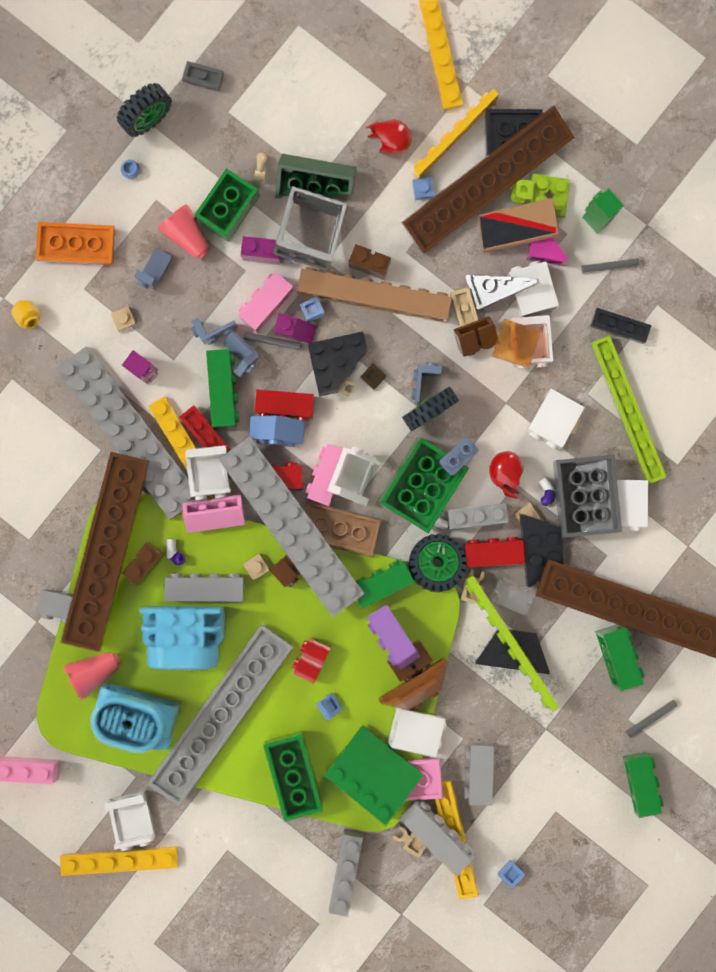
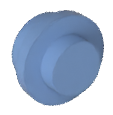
M126 160L121 165V173L127 179H134L139 175L140 167L136 161Z

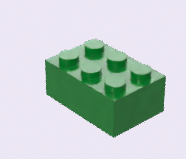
M226 168L194 214V217L198 223L229 242L260 197L259 190Z
M616 624L595 631L612 686L622 692L644 685V672L641 667H638L636 660L639 658L636 649H632L630 642L632 641V635L629 629L626 630V627Z

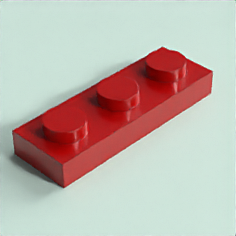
M195 405L179 416L204 448L226 446V453L231 450Z

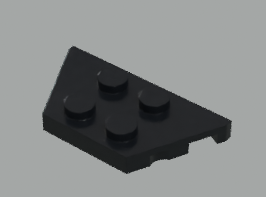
M519 514L521 536L524 543L526 586L532 587L540 581L547 559L564 565L561 527L525 514Z
M496 629L480 656L475 660V664L519 670L518 666L521 664L517 658L515 660L512 659L507 651L510 649L508 644L501 642L497 636L499 631ZM508 629L536 673L549 674L550 671L537 634Z

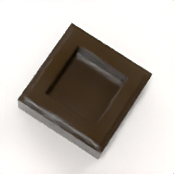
M374 363L360 376L373 390L387 377Z

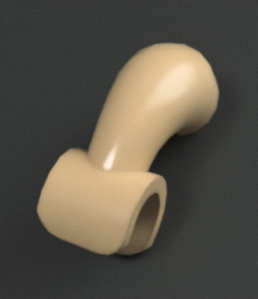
M258 153L256 156L257 169L254 170L253 178L257 181H263L267 156L265 153Z

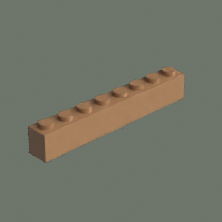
M312 267L301 268L297 288L298 295L312 298L317 297L322 300L447 323L452 297H449L447 293L437 292V294L429 293V290L419 288L418 291L412 290L407 285L396 287L386 281L375 283L370 278H362L360 280L354 279L355 276L349 274L339 276L333 271H325L323 273L318 272L316 268Z

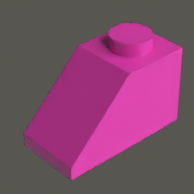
M554 238L529 243L526 260L540 261L541 263L547 262V264L558 266L566 264L568 258Z

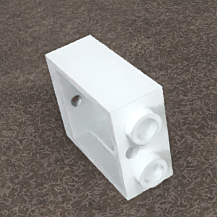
M550 316L511 318L509 320L512 367L518 366V369H528L529 365H537V368L548 367V364L553 362ZM542 327L545 358L518 360L516 329Z

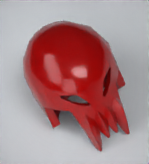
M391 119L384 122H374L366 127L371 128L372 133L367 136L368 138H380L382 146L379 153L403 154L411 145V132L408 126L400 120Z
M500 452L495 455L489 465L491 481L503 490L505 496L518 499L514 494H519L520 492L515 487L520 484V477L524 466L519 456L514 452Z

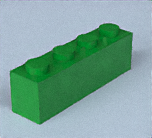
M229 349L206 351L212 428L237 427V422H240L239 411H236L235 403H238V393L234 392V384H237V377L232 369V365H235V355L231 354Z

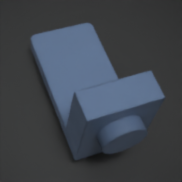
M155 248L143 272L137 270L134 276L138 280L137 284L145 289L150 287L156 290L172 260V256Z
M199 318L191 321L194 326L191 328L196 338L200 337L204 345L206 343L208 345L218 341V337L224 334L227 336L230 332H235V328L238 327L233 320L207 334Z
M234 331L230 332L223 344L241 360L235 373L239 377L245 373L250 374L255 369V364L260 355Z
M426 362V365L419 364L418 369H414L413 381H416V388H412L411 400H415V405H419L422 375L440 377L442 366H437V363Z
M465 437L439 463L453 476L479 450L472 441Z

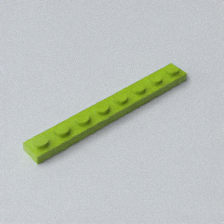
M610 335L590 343L645 480H648V484L666 478Z
M470 575L465 579L467 582L465 587L470 594L474 593L478 599L475 601L481 611L485 609L489 615L486 619L492 627L496 626L499 633H497V636L501 642L508 644L510 648L507 650L513 660L517 658L521 664L518 666L524 677L528 675L531 682L529 685L535 693L539 692L542 698L539 700L544 708H549L552 712L559 709V706L474 576Z

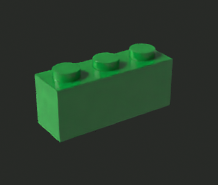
M609 188L604 192L600 190L584 209L586 213L582 218L598 234L616 217L625 205Z
M399 560L389 564L390 568L384 571L380 568L371 573L372 577L366 580L364 577L356 580V583L364 592L358 598L361 608L414 583L404 561L401 563Z
M646 752L623 756L634 813L639 818L662 814L663 800L661 795H658L659 781L657 776H654V758L650 757Z

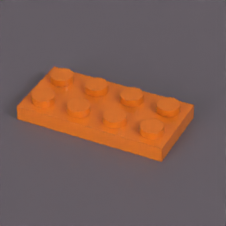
M38 222L35 259L44 262L113 265L115 227L112 225Z

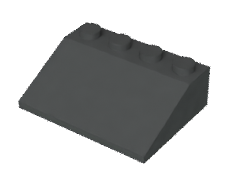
M615 455L553 461L561 537L622 532Z

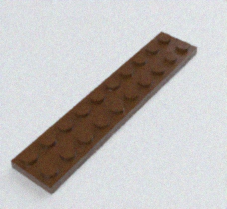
M555 105L551 106L401 222L422 254H425L575 137Z
M110 452L60 643L101 652L150 462L148 460Z
M547 559L535 596L716 658V617Z

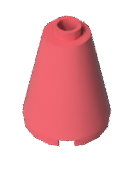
M187 204L176 210L171 217L165 219L158 226L164 235L192 257H199L201 259L209 253L207 249L210 246Z
M111 652L66 664L63 668L66 674H69V681L82 701L119 670L118 665L121 662L116 653L112 655Z

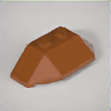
M444 657L428 669L417 673L410 681L403 682L379 697L380 703L404 710L411 708L415 710L423 705L422 701L429 698L431 700L439 695L438 691L442 689L447 667L446 659Z

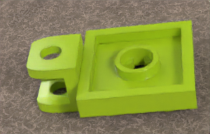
M533 173L531 181L519 180L512 186L511 201L523 205L547 199L544 194L550 192L554 199L556 217L565 218L570 179Z

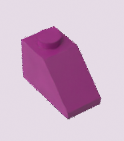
M278 313L274 333L280 337L308 344L313 342L317 326L297 317Z

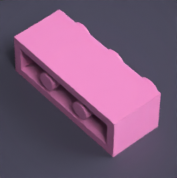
M277 272L274 275L270 274L264 281L265 285L261 289L255 290L252 294V300L248 304L244 303L239 309L240 313L238 316L256 333L259 332L294 292V287Z
M327 444L326 448L322 447L319 458H322L319 466L315 465L312 476H315L314 481L308 484L305 492L308 494V499L326 506L330 505L334 493L327 490L343 449Z
M241 495L183 503V518L187 532L245 525V510Z
M2 756L0 758V781L52 785L59 778L60 760Z

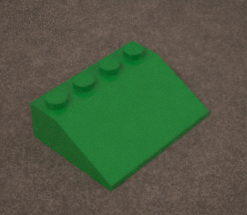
M417 437L377 503L429 534L469 468L464 465L451 476L439 463L447 454L425 439Z
M364 725L360 727L324 774L326 778L385 826L397 813L424 775Z

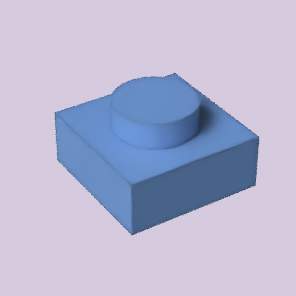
M431 177L412 180L415 200L434 197Z
M317 297L300 304V308L308 323L325 316Z
M333 693L328 694L316 704L326 721L343 709Z
M511 859L497 873L512 889L525 876V873Z

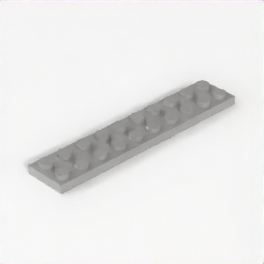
M87 346L56 368L120 454L150 461L144 486L170 520L183 511V503L196 501L195 497L190 498L188 478Z
M248 437L218 459L332 617L364 594L251 437Z
M261 624L147 784L179 807L293 646Z

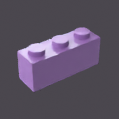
M387 605L367 617L370 622L368 624L369 629L373 635L378 634L380 639L377 641L383 650L387 649L390 653L387 657L393 666L397 664L400 669H403L420 657Z

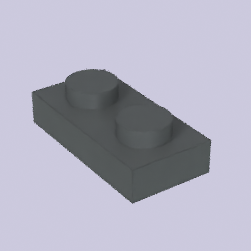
M187 61L182 80L186 83L219 91L224 71Z

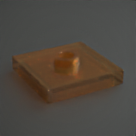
M504 319L492 357L529 368L541 331Z

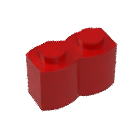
M309 638V641L304 640L300 649L303 652L301 658L296 657L292 669H295L293 674L314 684L331 647L313 638Z

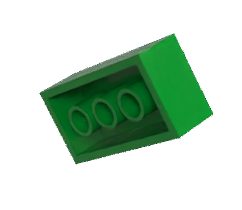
M303 730L266 740L263 746L284 822L322 812L323 803Z

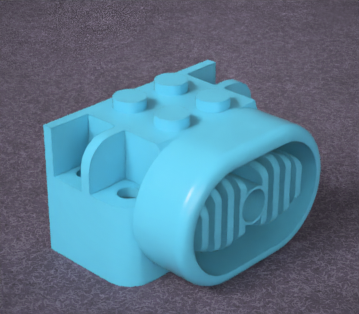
M147 606L141 608L140 613H143L141 631H143V641L147 645V665L155 669H209L218 665L219 644L225 639L226 606Z
M106 683L101 686L92 714V729L96 737L103 743L128 751L140 753L151 749H169L182 704ZM125 719H129L132 721V728H129L125 724Z

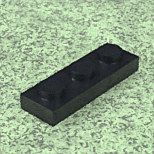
M598 307L595 309L590 325L592 328L641 344L646 343L652 326Z

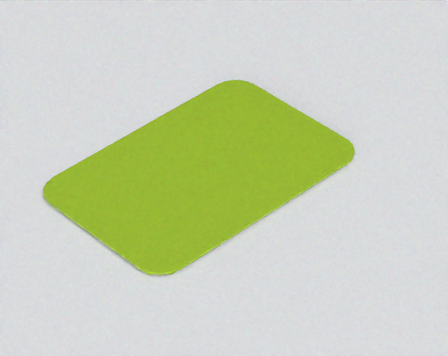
M145 494L141 497L121 573L133 559H137L135 556L145 543L150 542L165 555L141 585H135L123 574H120L101 652L60 643L65 623L60 620L37 704L36 720L41 735L51 746L63 752L154 775L258 628L263 624L290 643L293 648L195 783L194 787L281 809L263 745L266 740L303 730L323 803L322 812L311 814L307 817L366 832H381L394 827L400 821V817L408 810L412 800H406L385 826L326 778L324 774L362 725L390 746L388 739L396 707L381 704L379 697L405 681L400 682L387 663V660H389L387 656L390 653L387 649L383 650L377 640L380 638L377 633L373 635L369 629L368 624L370 622L367 617L387 605L411 643L413 644L417 640L421 641L433 660L430 663L431 665L443 657L448 661L460 608V599L455 586L447 591L430 592L427 589H423L422 586H418L416 581L413 580V584L364 608H361L357 599L332 617L301 573L297 576L299 580L292 587L289 585L284 587L270 571L252 580L243 565L245 562L261 554L268 568L271 569L286 555V552L266 525L245 520V525L188 533L183 518V511L170 520L152 495ZM97 503L94 505L87 520L68 594L73 595ZM167 539L176 540V550L183 554L186 559L182 565H175L167 558ZM331 547L355 581L362 577L366 580L372 577V572L380 568L384 571L390 568V563L398 560L373 553L371 558ZM405 562V564H406V566H407V568H408V570H409V565H408L409 562ZM171 573H182V577H190L191 573H201V577H209L211 573H220L221 577H228V574L238 573L240 577H245V600L165 601V578L170 577ZM147 606H226L225 639L219 644L218 665L209 669L150 668L147 665V645L143 641V631H141L143 613H140V609ZM309 638H313L331 647L314 684L294 675L295 669H292L296 657L301 658L303 652L300 649L304 640L309 641ZM107 652H111L112 655L116 653L121 662L118 665L120 669L81 701L69 681V674H66L63 666ZM421 670L416 671L414 675L421 672ZM111 683L181 703L169 749H151L146 752L137 753L107 745L100 741L93 732L91 718L101 686ZM333 693L343 709L326 721L316 704L328 694ZM438 696L431 700L427 698L422 701V706L415 710L412 708L409 710L434 715ZM125 719V724L129 728H132V721L129 719ZM392 748L405 760L423 758V754Z

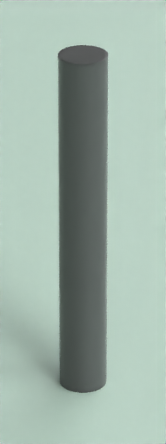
M639 259L582 265L581 271L582 273L639 266Z
M249 332L244 334L245 340L300 350L301 347L300 342Z
M675 700L670 701L625 732L631 738L678 706Z

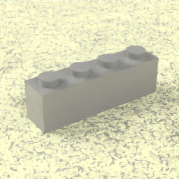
M171 573L170 577L165 578V601L245 600V577H240L238 573L228 574V577H221L220 573H211L209 577H201V573H191L190 577H182V573Z
M416 800L400 817V820L456 877L473 860L475 856L473 848L469 844L464 843L459 838L458 833L454 829H450L445 824L444 819L431 810L430 805L426 801Z
M343 830L329 903V913L348 917L363 832Z

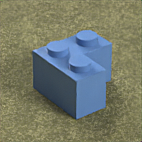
M251 416L249 437L252 440H256V444L268 445L269 441V444L280 445L282 442L283 446L295 447V444H303L305 421L280 416Z

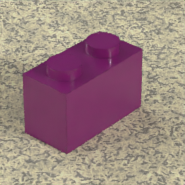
M242 237L240 255L243 261L279 265L281 262V256L273 254L276 240Z
M132 350L122 364L124 368L146 384L149 381L153 382L158 375V368L134 350Z

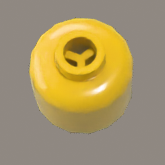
M20 300L14 304L11 311L12 317L21 328L31 329L39 323L41 314L32 301Z

